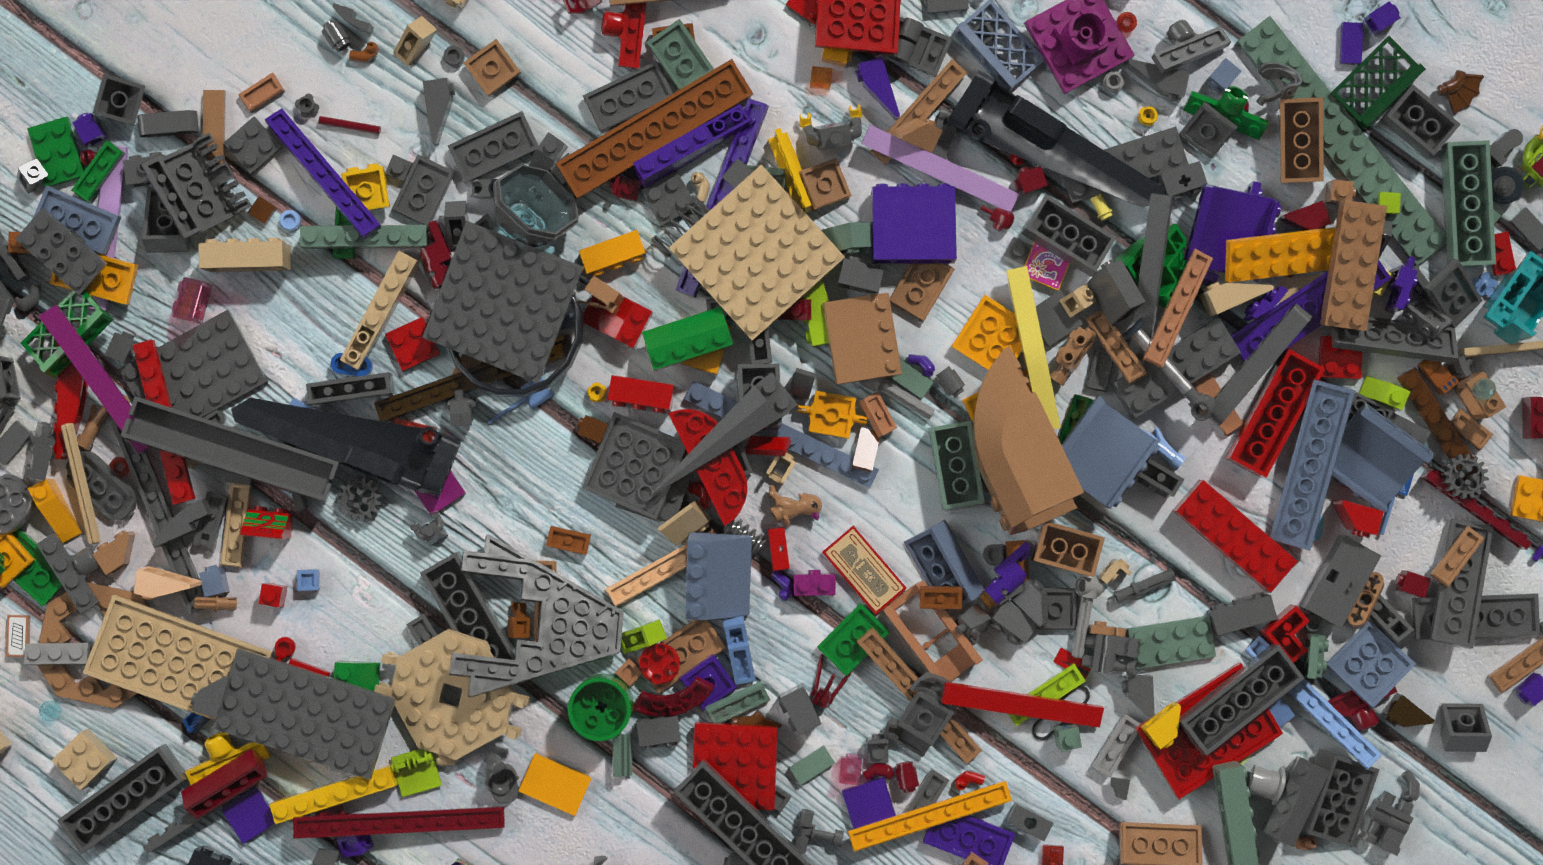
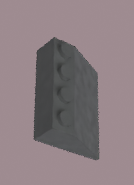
M1319 748L1314 764L1330 771L1301 831L1353 848L1380 769L1371 766L1366 770L1358 761Z

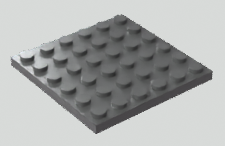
M466 221L422 338L539 383L584 267Z

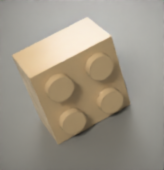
M90 729L81 731L51 761L79 790H83L89 787L117 757Z

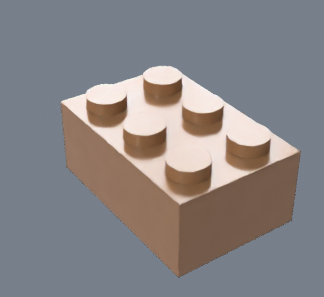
M1046 522L1040 525L1031 560L1094 577L1105 537Z

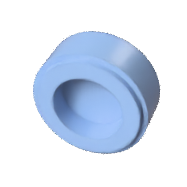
M293 210L284 211L279 219L280 225L287 231L297 230L302 222L300 215Z

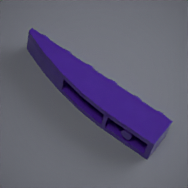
M741 104L633 162L634 172L645 189L709 152L749 124L751 120Z

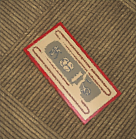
M854 525L822 551L875 615L907 589Z

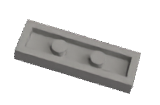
M25 644L24 665H86L90 655V644Z
M1124 713L1092 764V767L1111 778L1138 734L1135 727L1141 723Z

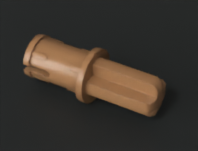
M215 595L214 598L196 597L194 598V608L213 609L214 612H217V610L235 611L237 608V598L218 597V595Z

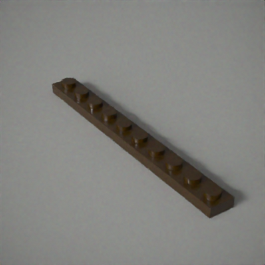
M569 334L556 339L547 364L567 357L572 345ZM488 363L468 369L479 381L488 385L516 376ZM459 372L374 402L379 420L386 422L454 398V391L463 390V394L479 388L474 386Z

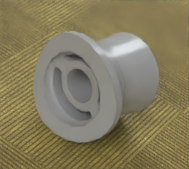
M1253 765L1248 780L1251 796L1271 800L1272 806H1275L1285 786L1286 774L1284 768L1280 767L1279 771H1274Z

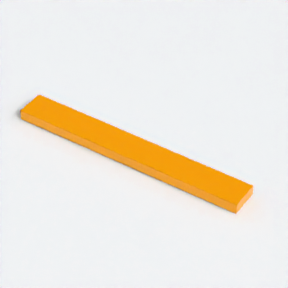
M1002 781L847 832L855 852L1011 802L1012 798L1006 781Z

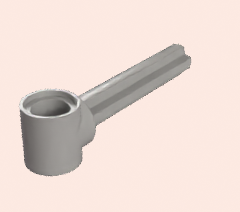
M884 378L858 382L871 391L879 389L926 419H930L934 414L935 410Z
M1081 576L1075 584L1076 593L1078 596H1081L1072 656L1076 658L1084 656L1085 639L1088 632L1093 599H1097L1103 591L1101 579Z

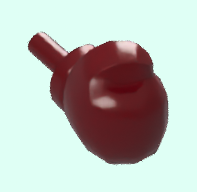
M983 205L980 208L981 211L991 215L989 220L993 221V228L1001 232L1002 230L1010 229L1014 222V214L1010 211L999 209L998 207H995L993 211Z

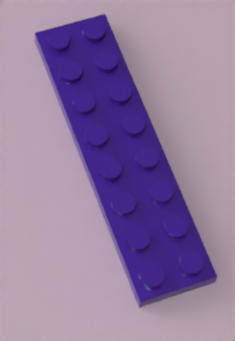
M1379 259L1373 290L1391 279ZM1328 271L1231 335L1241 352L1239 355L1244 362L1295 303L1309 313L1312 318L1288 347L1321 326L1320 320Z

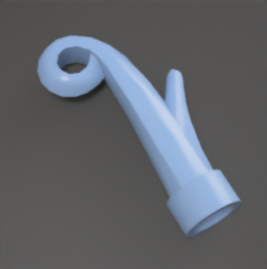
M1155 428L1157 439L1160 440L1158 444L1160 448L1157 453L1169 463L1170 467L1177 470L1186 457L1176 452L1164 439L1160 430ZM1145 431L1146 433H1148V434H1149L1150 436H1152L1153 438H1156L1154 435H1152V434H1150L1149 432Z

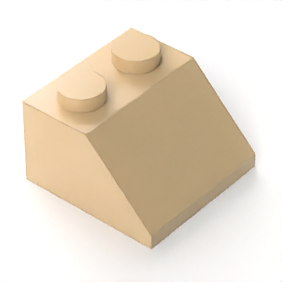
M697 499L659 526L658 529L673 544L678 545L681 542L685 545L689 533L697 530L701 533L709 527L708 522L712 518Z

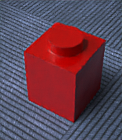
M268 582L262 583L258 604L278 608L283 607L288 586Z

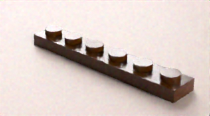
M1416 367L1398 376L1397 380L1401 386L1411 391L1409 394L1410 400L1448 458L1456 459V455L1461 454L1464 457L1465 454H1470L1471 459L1473 455ZM1459 465L1456 466L1458 472L1459 468H1461ZM1472 467V471L1464 473L1465 476L1462 480H1466L1465 477L1467 475L1474 474L1475 468Z

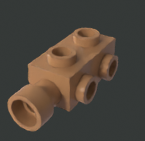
M1078 327L1077 330H1073L1070 333L1068 343L1065 347H1061L1056 354L1057 359L1055 361L1060 366L1050 375L1052 380L1064 386L1068 380L1066 378L1069 373L1075 371L1086 353L1092 348L1096 340L1094 338L1096 336L1094 331L1087 327L1085 330Z

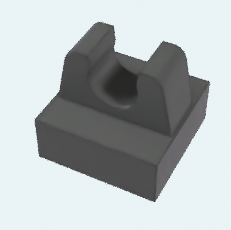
M1464 355L1459 357L1456 364L1446 363L1451 375L1455 376L1457 380L1472 375L1470 368L1475 366L1473 359L1466 360Z

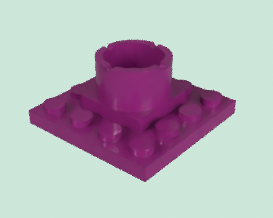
M1064 0L1024 22L1027 31L1064 95L1135 56L1104 0Z

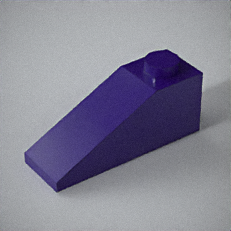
M879 57L859 63L858 70L855 71L858 82H862L863 87L894 120L899 119L900 113L883 58Z

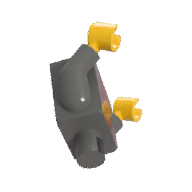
M858 104V108L852 110V107L849 106L850 121L816 127L812 126L810 113H807V118L801 117L800 114L799 125L803 128L809 145L816 146V148L822 150L852 145L854 140L860 138L862 134V111L860 104Z

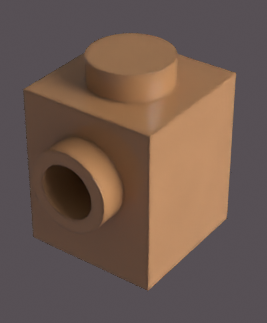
M1331 180L1326 185L1325 204L1339 205L1340 200H1354L1356 195V188L1353 187L1354 182Z

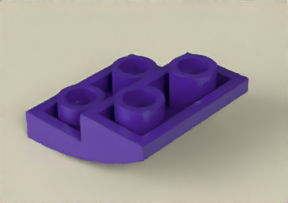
M1281 285L1266 292L1261 300L1250 303L1244 311L1246 314L1244 320L1249 321L1267 313L1280 302L1288 292V289Z
M884 777L842 790L853 829L896 816Z

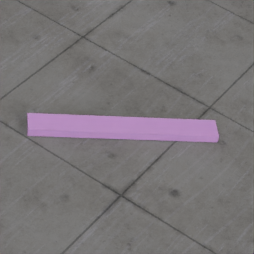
M869 125L861 144L955 186L1001 209L1011 212L1019 196V193L903 141L875 126Z
M117 146L125 154L102 185L98 207L120 216L125 181L123 160H127L129 148ZM119 225L105 256L115 258ZM91 295L104 311H108L109 300Z

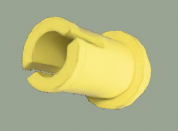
M1102 193L1090 199L1098 213V219L1100 218L1101 221H1105L1113 216L1111 213L1112 209H1109Z

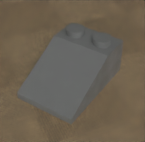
M147 187L142 241L146 252H189L190 237L183 239L156 190Z

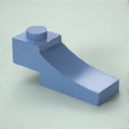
M744 616L723 619L735 685L756 681Z

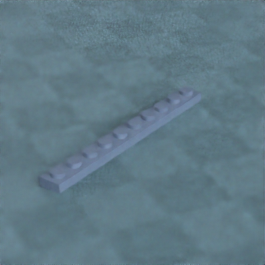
M695 381L692 382L684 398L722 418L738 403ZM783 423L779 430H761L756 433L760 436L790 437L791 444L788 448L789 450L868 488H871L879 471L875 467H873L872 472L852 468V456Z

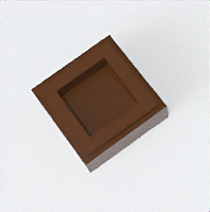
M258 196L247 213L266 225L277 207Z

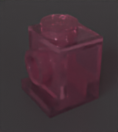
M846 753V756H841L839 783L860 785L862 758H859L858 754ZM854 766V772L849 773L847 767Z

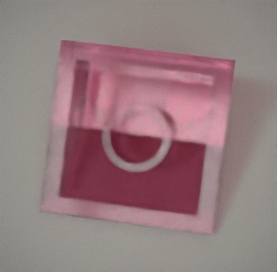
M183 277L177 288L179 293L178 299L174 301L172 306L173 317L202 324L213 285Z

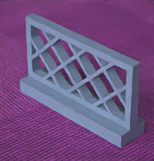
M988 0L953 31L957 39L992 78L1009 92L1044 62L1042 55L993 0ZM987 7H990L995 12V19L984 18V10ZM971 21H979L981 23L980 31H973L968 24ZM984 21L994 23L995 33L983 32ZM998 23L1007 25L1008 34L998 33ZM983 36H995L994 47L986 46L983 43ZM997 37L1008 38V48L997 47ZM1012 39H1019L1022 42V49L1011 48ZM997 51L1008 52L1007 62L1000 61L997 58ZM1011 52L1022 53V62H1011ZM1025 54H1033L1038 61L1034 64H1025ZM1011 66L1021 67V76L1017 79L1010 73Z

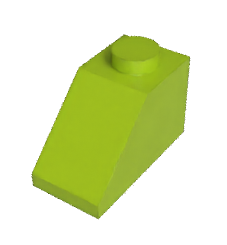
M1365 376L1359 394L1393 411H1402L1411 391L1389 382Z
M660 619L622 632L621 648L623 653L648 647L667 639Z

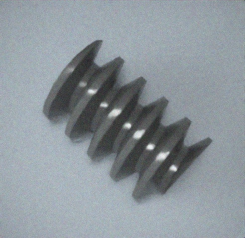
M734 519L722 530L724 531L723 534L752 536V558L767 539L762 541V533L755 536V528L749 532V524L742 527L743 520L740 519L735 522Z

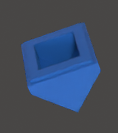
M191 712L183 719V722L189 733H197L211 719Z

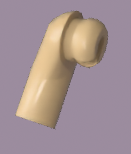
M695 172L691 175V181L698 188L697 198L705 203L710 183L704 174Z
M439 754L434 756L439 766H453L461 759L454 760Z

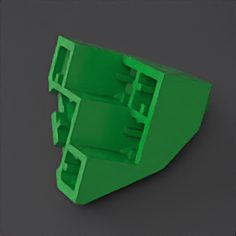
M1177 224L1170 225L1168 230L1158 306L1166 309L1186 265V260H1183V248H1186V238ZM1145 237L1133 243L1113 261L1122 260L1137 288Z

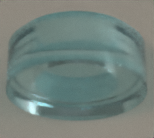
M1488 378L1479 379L1473 385V393L1478 399H1490L1496 392L1495 383Z
M49 700L40 706L39 713L45 721H54L61 716L62 707L57 701Z

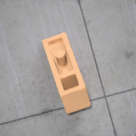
M147 566L137 569L134 593L142 595L143 599L153 600L158 596L200 586L202 581Z

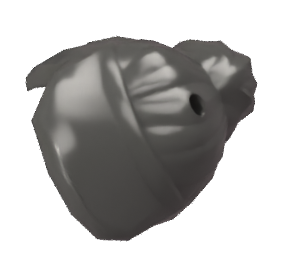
M489 752L483 760L484 769L486 770L484 776L485 786L495 801L506 804L518 796L519 786L517 780L519 776L513 766L502 761V756Z

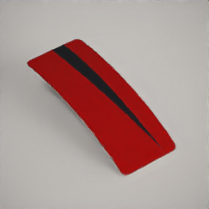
M1063 648L1059 649L1053 661L1063 668H1067L1074 663L1084 679L1087 678L1091 668L1082 666V658L1073 657L1072 653Z

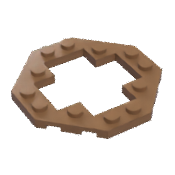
M87 582L100 601L97 605L104 616L114 594L150 607L146 599H143L142 595L135 594L134 591ZM67 592L47 604L39 643H65L72 639L62 620L78 609ZM37 665L55 694L59 697L117 708L138 694L114 684L104 689L99 679L87 676L76 683L65 665Z

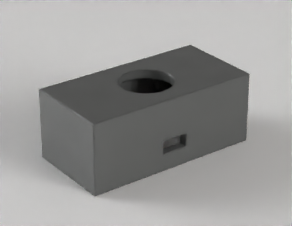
M1014 802L1006 818L1007 823L1042 841L1046 840L1054 824L1051 820ZM1027 817H1034L1037 823L1034 828L1028 829L1025 827L1024 821Z

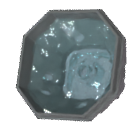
M521 164L493 184L494 214L497 226L507 237L533 247L545 246L557 240L578 223L576 197L548 170Z

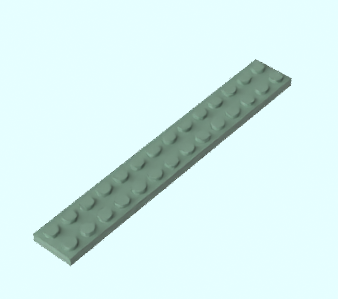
M1271 16L1267 17L1236 42L1257 69L1266 62H1278L1291 67L1300 74L1302 83L1296 92L1287 99L1323 97V152L1346 181L1354 182L1353 187L1356 188V193L1364 203L1378 205L1379 192L1401 193L1400 214H1386L1385 220L1392 222V238L1405 255L1416 258L1414 266H1418L1447 243V236L1347 111L1330 95L1331 91ZM1284 77L1280 79L1286 82L1287 84L1291 82ZM1266 79L1275 92L1279 91L1272 81Z

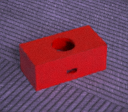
M785 528L768 529L773 571L790 569Z

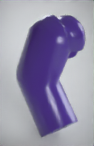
M908 355V364L919 365L923 370V375L926 377L933 376L935 365L927 356Z

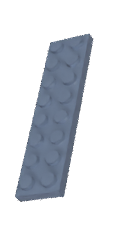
M1314 379L1270 538L1274 541L1311 551L1356 390Z

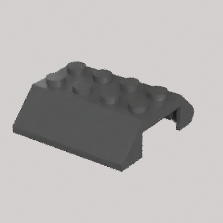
M210 133L197 138L194 143L162 158L158 156L141 164L183 239L201 234L237 216L252 206L248 198L237 204L235 203L246 196L244 191L235 194L231 198L229 197L227 192L236 188L239 183L235 180L225 186L226 183L235 178L227 162L214 167L225 160L224 156H217L211 161L207 159L206 156L218 149L217 144L205 148L214 142Z

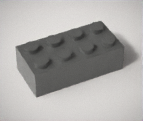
M1047 194L1042 198L1021 232L1028 239L1090 277L1097 271L1117 238Z

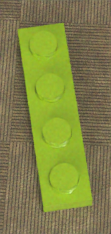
M1073 663L1027 694L1059 699L1086 681ZM1008 714L1015 726L1030 718Z

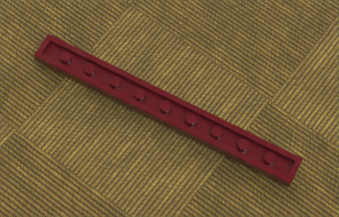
M504 806L293 817V839L505 828Z

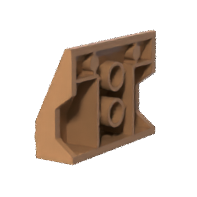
M889 293L865 295L823 303L836 385L878 378H893L902 374Z

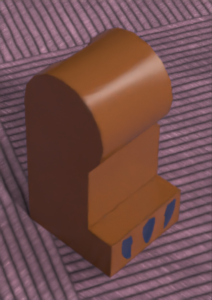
M1423 360L1417 365L1420 372L1439 395L1446 394L1459 383L1456 377L1452 376L1442 366L1441 362Z

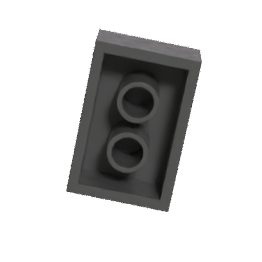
M1415 85L1406 88L1380 119V121L1426 159L1435 156L1461 125Z
M779 363L738 364L736 369L737 401L739 402L754 385L771 372L780 381ZM782 419L763 430H779L782 426Z

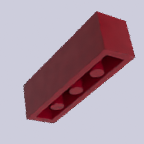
M251 748L181 791L184 809L197 820L268 777L263 758Z

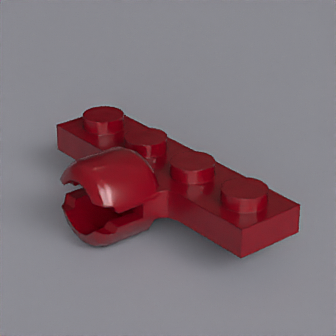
M1395 686L1384 698L1397 693ZM1352 690L1328 700L1343 717L1347 716L1350 718L1358 732L1372 728L1379 722L1374 710Z

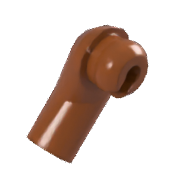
M368 42L362 52L351 50L349 60L367 63L378 54L379 48L375 42Z

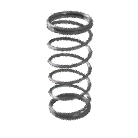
M692 195L691 200L707 214L710 211L709 208L696 196ZM685 203V205L695 216L697 221H699V219L692 210H694L701 216H705L696 209H694L692 206H690L688 203ZM677 211V213L681 216V218L685 221L689 228H691V226L686 221V219L692 222L693 224H696L683 213ZM670 219V222L679 231L681 236L683 235V233L680 231L679 228H681L685 232L688 231L681 227L679 224H677L675 221ZM662 227L664 232L669 236L673 243L675 241L671 236H673L677 240L679 239L674 234L669 232L666 228ZM654 235L651 239L652 243L667 257L672 256V253L665 246L670 247V245L657 235Z

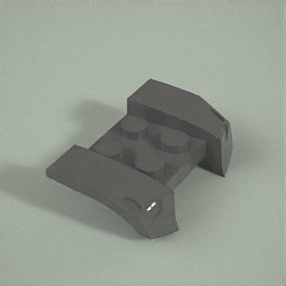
M927 672L923 674L909 688L912 691H916V694L899 720L891 717L886 724L883 735L923 757L929 747L933 746L957 708L955 705L941 703L944 683L951 681Z

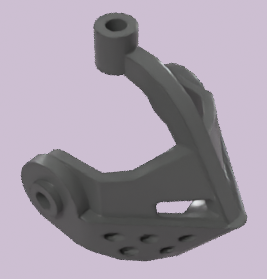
M1278 62L1262 64L1258 69V74L1272 81L1279 91L1269 96L1261 94L1256 102L1263 106L1265 102L1274 101L1281 96L1284 99L1291 97L1302 83V77L1291 67ZM1284 77L1291 82L1287 84L1286 82L1280 79Z

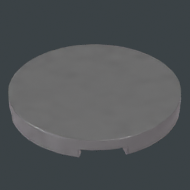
M4 474L0 476V535L9 534L21 528L33 512L34 500L27 489L30 486L15 475Z

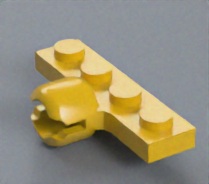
M220 732L209 737L204 744L210 759L186 769L185 774L190 785L251 748L263 760L270 758L271 754L267 746L253 741L240 747H235L228 733Z

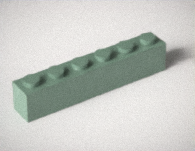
M352 225L300 226V247L303 249L423 248L428 246V227L426 225H381V229L363 239Z
M1237 761L1213 765L1228 865H1259L1258 858H1260V852L1255 844L1257 833L1252 825L1254 813L1251 806H1249L1251 794L1248 786H1246V768Z

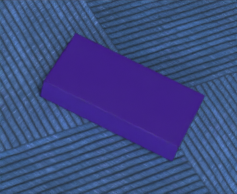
M1342 22L1339 64L1359 65L1362 62L1363 23Z

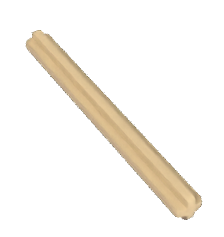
M66 423L61 425V430L88 543L95 544L100 542V536L74 424Z

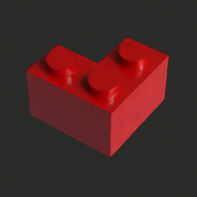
M1290 604L1277 615L1278 619L1270 621L1260 632L1270 644L1280 645L1294 663L1308 651L1295 634L1310 621L1296 605Z

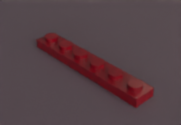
M1434 469L1432 471L1424 470L1420 478L1485 525L1493 527L1495 532L1517 548L1527 550L1532 544L1527 540L1528 536L1519 530L1514 531L1510 528L1511 524L1508 521L1493 516L1494 512L1491 509L1478 505L1476 503L1477 499H1469L1467 496L1466 499H1460L1459 495L1453 497V490L1446 491L1448 484H1442L1444 476Z

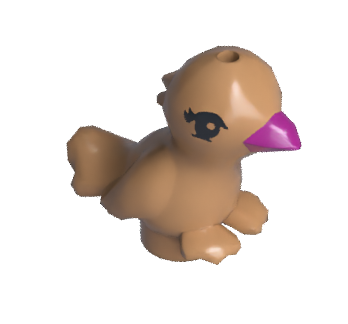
M770 485L768 496L775 504V506L770 508V511L777 522L783 520L786 527H789L790 519L802 514L818 521L819 513L822 509V501L818 496L807 493L798 494L800 500L797 501L779 495L775 486Z

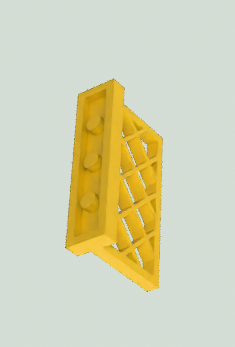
M781 128L775 130V137L768 139L769 145L778 167L785 169V185L790 197L805 213L811 212L813 209L798 173L802 171L788 133H782Z

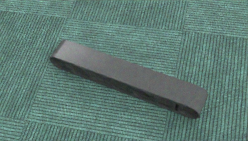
M1296 303L1285 313L1214 397L1216 409L1209 417L1210 420L1218 426L1225 421L1310 321L1312 316Z

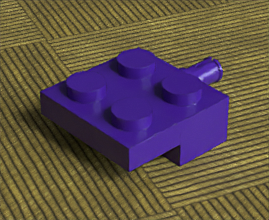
M1408 256L1405 266L1401 265L1390 270L1393 277L1386 290L1391 291L1384 311L1395 313L1408 307L1411 299L1409 293L1411 289H1414L1418 281V277H1416L1418 271L1413 269L1416 258Z

